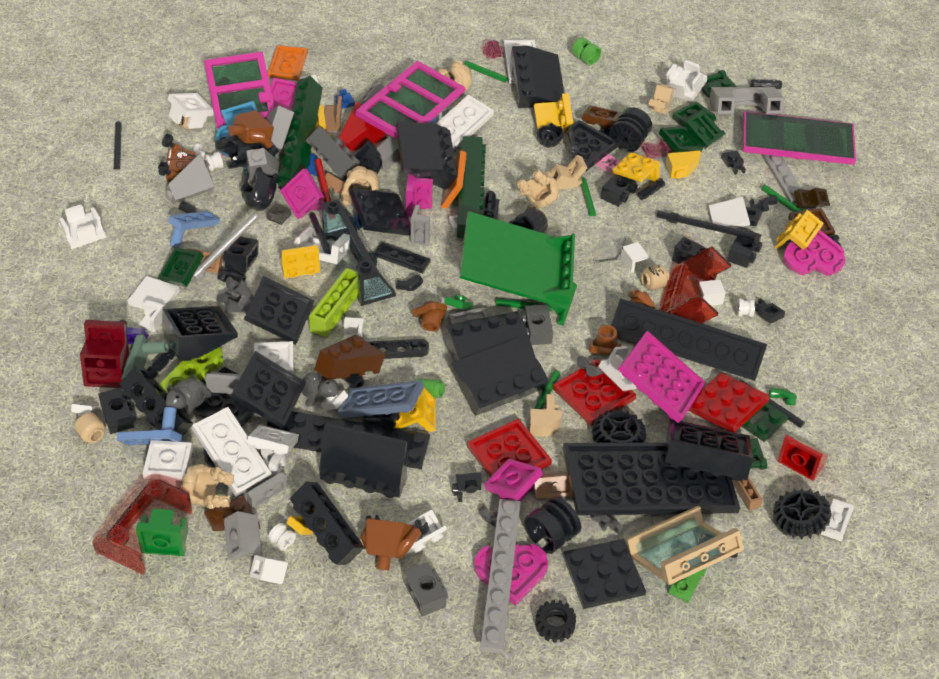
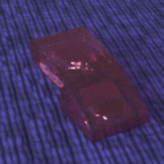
M663 139L660 140L659 144L644 143L642 146V150L647 158L651 159L666 157L667 153H675Z

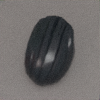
M236 135L217 141L215 148L217 151H222L229 155L232 165L227 167L231 169L247 167L246 151L261 149L262 145L261 143H244Z
M258 167L253 187L248 183L249 173L245 174L241 194L247 206L253 210L262 211L270 206L274 198L278 175L273 174L267 177L263 173L262 168Z
M528 206L523 213L508 222L540 233H544L548 227L546 215L534 206Z

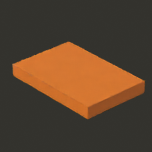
M277 45L267 72L268 77L299 81L308 54V48Z
M460 150L455 158L457 177L446 190L443 189L442 208H448L463 187L466 152Z

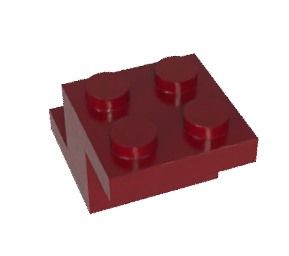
M85 320L84 331L86 341L80 352L84 386L120 388L121 377L124 372L123 368L129 355L126 323Z

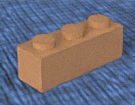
M327 172L325 177L328 188H333L332 191L337 194L341 193L345 182Z
M749 476L748 480L736 481L732 479L734 487L748 510L760 508L762 497Z

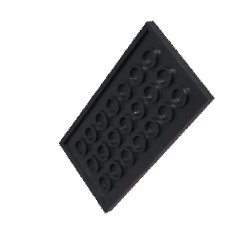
M666 443L563 444L562 450L577 515L681 514L696 506L701 508L702 514L739 513L741 508L732 479L729 476H713L705 471L694 472L687 467L680 466L676 468L668 465V463H665Z

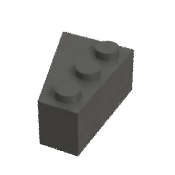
M321 126L306 139V142L317 150L318 155H322L327 161L326 163L345 182L347 172L360 166V160L354 155L351 156L352 151L347 146L342 145L344 142L338 136L333 137Z

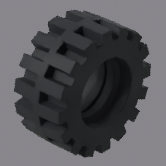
M551 600V603L546 601L544 606L541 605L539 610H537L536 630L540 632L539 635L541 637L545 636V640L553 639L555 643H557V640L563 642L565 638L569 639L571 634L573 635L576 626V613H574L572 607L569 608L568 603L562 604L563 601L561 600L558 603L555 600ZM550 616H559L564 619L565 624L562 626H552L546 620Z

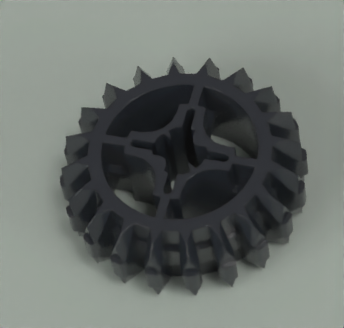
M613 408L611 412L606 410L604 414L598 416V419H595L592 427V439L595 443H645L647 436L646 428L643 425L642 419H637V414L631 415L630 410L626 413L623 412L622 408L620 411H616Z
M803 487L800 491L793 489L791 493L786 491L785 496H779V501H775L773 510L774 522L779 531H783L785 536L791 534L793 539L796 536H799L801 540L804 536H808L811 539L813 534L819 536L820 531H825L826 526H829L832 516L830 504L825 496H821L819 491L813 493L811 488L805 491Z

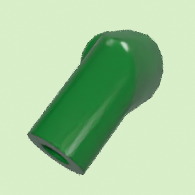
M769 389V398L786 399V405L794 406L796 404L797 396L795 393L786 389Z

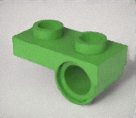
M707 568L673 583L669 594L689 603L697 586L700 584L701 576H704Z

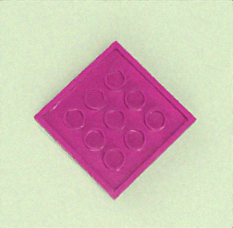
M648 331L644 333L617 369L625 378L636 385L639 391L645 393L655 405L662 408L677 423L684 418L706 383Z

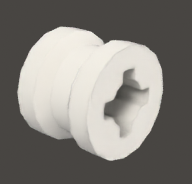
M214 152L211 156H204V161H206L210 172L214 171L215 168H223V160L219 152Z
M738 298L736 303L737 317H742L743 315L753 317L755 310L754 299L743 300Z
M283 523L274 526L268 536V539L272 543H277V547L282 551L289 547L296 538V534L291 530L288 531L287 526Z

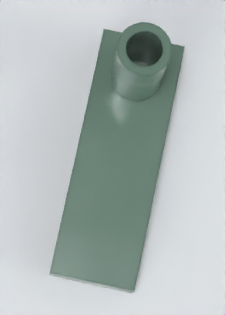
M136 335L121 380L135 366L144 368L148 354L167 353L169 351L168 342H147L144 335Z

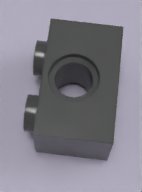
M548 305L525 306V314L521 315V319L526 325L531 345L552 344L553 329Z
M428 562L403 571V582L421 616L445 608L446 599L448 598L446 588L439 584L438 574L435 569H431Z

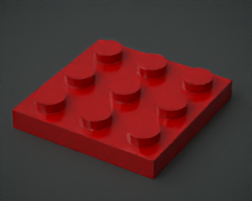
M596 359L590 364H595L598 367L601 361ZM586 368L579 369L553 384V390L590 426H593L595 419H598V416L604 414L606 410L611 412L614 408L617 411L634 401L637 395L632 390L623 391L604 372L602 375L589 376L586 373Z
M719 373L701 389L688 411L728 431L736 432L769 401V394L728 375Z
M519 418L467 442V448L490 477L508 459L541 469L552 464L550 456Z

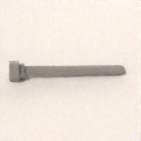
M257 212L253 213L199 265L194 276L201 280L207 272L206 269L254 224L260 215Z

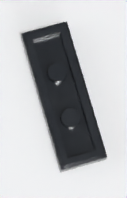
M384 242L374 252L377 258L422 274L431 263L430 258Z

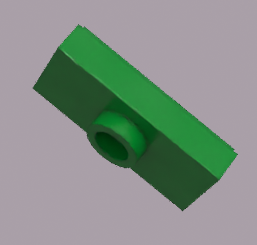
M460 294L446 296L444 301L446 305L458 309H470L474 303Z

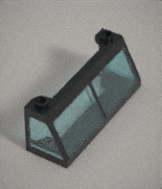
M339 199L322 203L323 232L326 239L332 238L337 241L343 234L350 235L349 247L358 262L356 270L358 272V302L360 305L364 306L395 297L396 292L354 217Z

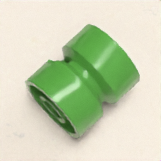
M584 37L577 39L572 47V54L582 59L589 66L599 60L602 52L600 47Z

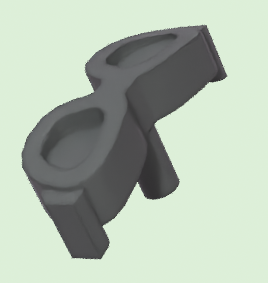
M579 356L577 358L578 367L580 369L586 368V373L589 376L602 375L603 371L595 366V364H590L586 357Z
M484 506L478 511L480 516L496 527L498 512L496 511L491 516L489 510Z
M594 515L592 517L593 521L595 520L604 525L602 527L604 531L608 526L618 535L623 530L618 521L609 518L607 515Z

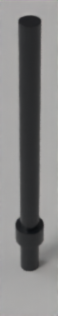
M658 211L656 215L658 218L668 220L670 223L687 224L751 240H756L758 237L757 233L679 216L678 213Z

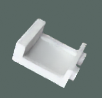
M309 226L296 237L294 248L318 245L319 260L338 264L349 251L350 235L343 234L336 242L327 240L331 248V254L324 253L319 239L312 236L313 227Z

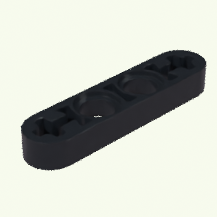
M424 339L367 341L377 349L384 348L387 350L384 352L386 354L384 359L424 357L429 353V343ZM403 347L406 351L399 352L396 349Z

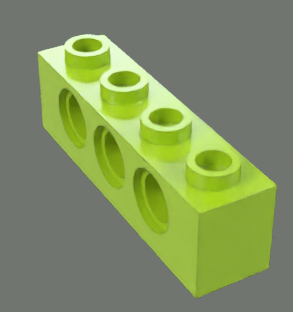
M348 268L344 270L309 315L310 332L325 338L329 336L359 296L358 272Z
M218 347L200 358L182 361L159 385L168 393L167 388L169 385L174 387L178 382L189 378L191 374L195 375L202 382L206 381V374H210V372H213L216 368L219 369L223 365L222 349Z

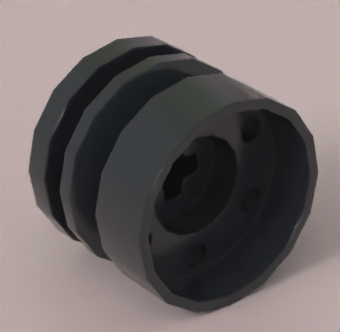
M635 107L624 109L610 128L609 137L618 141L617 148L626 149L628 152L637 151L652 130L651 118L641 109Z
M558 496L552 497L541 508H537L524 518V526L529 538L535 544L542 538L548 542L542 548L547 554L554 553L565 542L570 541L581 532L582 526L576 511L566 500Z

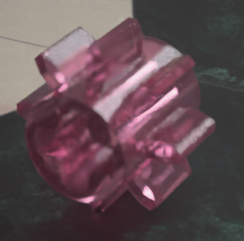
M496 40L488 41V43H485V47H483V54H487V58L490 59L501 57L503 52V46H499V42Z

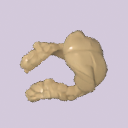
M461 61L452 63L450 70L440 68L437 71L463 85L466 91L471 86V70ZM431 76L430 81L434 84L438 79ZM443 82L434 84L430 88V92L433 94L443 91L449 95L455 90Z
M357 166L349 170L341 192L342 203L345 206L352 203L350 185L353 188L378 191L380 182L376 172L363 166Z
M538 169L532 174L533 178L527 182L524 179L517 181L520 195H526L528 201L536 208L546 207L558 198V184L549 171L542 173Z
M205 464L191 465L187 468V472L182 479L181 496L192 505H204L208 509L230 507V496L216 494V487L218 482L232 485L235 475L227 473L220 467L211 468Z

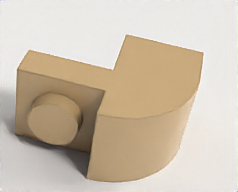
M658 84L654 97L650 99L648 104L651 106L650 110L666 114L671 105L675 88Z
M576 155L567 167L556 164L550 173L556 180L559 190L578 187L583 182L581 175L586 171L587 166L583 157Z
M546 395L545 409L530 410L529 432L533 436H549L559 430L563 410H558V403H555V395Z

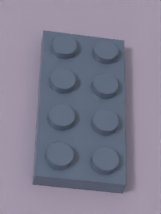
M422 380L350 388L347 394L348 397L341 404L337 413L339 418L369 417L397 412L407 413L413 410L424 385Z

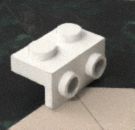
M432 510L407 523L413 525L414 528L415 521L420 519L421 526L425 522H428L429 532L421 535L407 553L413 550L417 553L426 548L425 543L432 540L435 543L444 537L442 533L447 530V527L440 525Z

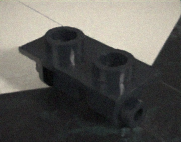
M488 191L483 201V216L498 219L499 199H496V194L493 191Z

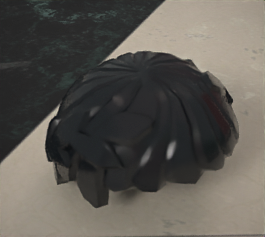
M549 123L548 126H542L537 131L538 141L547 148L555 147L564 137L562 126H556L553 123Z

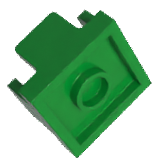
M152 509L150 520H148V515H143L141 522H138L136 526L141 553L185 556V543L188 535L187 519L182 518L180 525H172L174 511L166 509Z

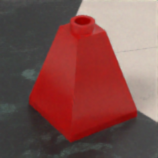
M359 102L355 104L339 136L344 142L342 145L347 146L351 151L361 149L368 140L374 144L387 138L385 132L355 116L356 110L362 106ZM370 109L368 110V112H370L371 114H373V115L377 116L378 118L382 119V117L379 116L378 114L374 113V112L371 111Z

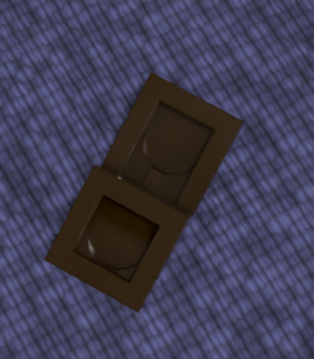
M814 188L812 190L798 189L794 191L797 208L830 206L826 189Z

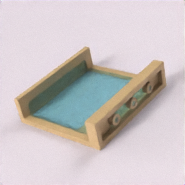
M699 506L626 538L627 547L632 559L668 585L744 550L740 530L733 528L725 533H721L703 521Z

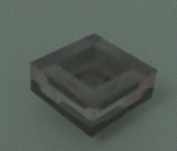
M275 204L266 213V218L282 225L290 217L291 209Z

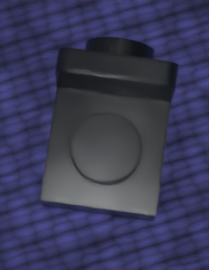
M481 472L456 474V483H452L453 496H457L458 502H462L463 492L475 493L477 490H481Z

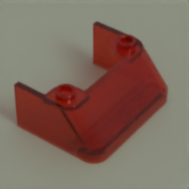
M711 246L676 265L670 272L659 310L701 324L718 316L719 313L702 297L699 282L715 280L717 274L730 268L731 264Z
M152 480L136 488L93 539L94 551L144 575L146 571L142 553L125 546L130 538L129 530L154 499L191 515L193 511L189 492L162 480Z

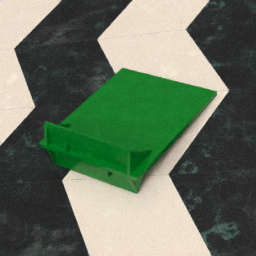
M468 211L460 279L547 303L559 315L564 309H569L574 284L575 234L554 237Z

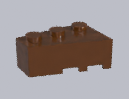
M354 335L320 350L314 370L327 379L348 378L350 374L355 373L363 376L365 372L370 371L378 374L386 354L366 342L361 336Z

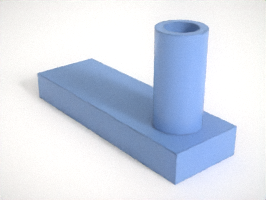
M209 211L169 216L168 223L174 226L170 245L180 247L185 230L216 226L219 224L220 218Z
M173 407L164 408L161 430L117 432V441L125 445H150L151 440L181 442L182 435L174 431L177 409Z

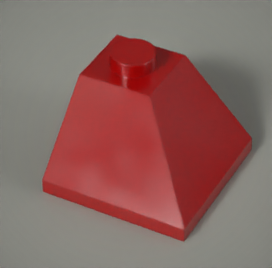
M786 435L777 462L814 481L825 466L828 454L810 444Z

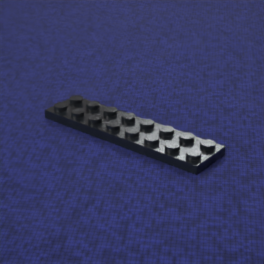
M621 298L611 324L617 330L618 338L637 343L644 333L648 331L677 357L752 381H756L767 348L765 343Z
M295 411L291 412L282 429L270 421L267 423V427L299 434L298 442L293 448L321 452L325 423L407 441V467L421 470L430 441V434L373 426L361 422Z

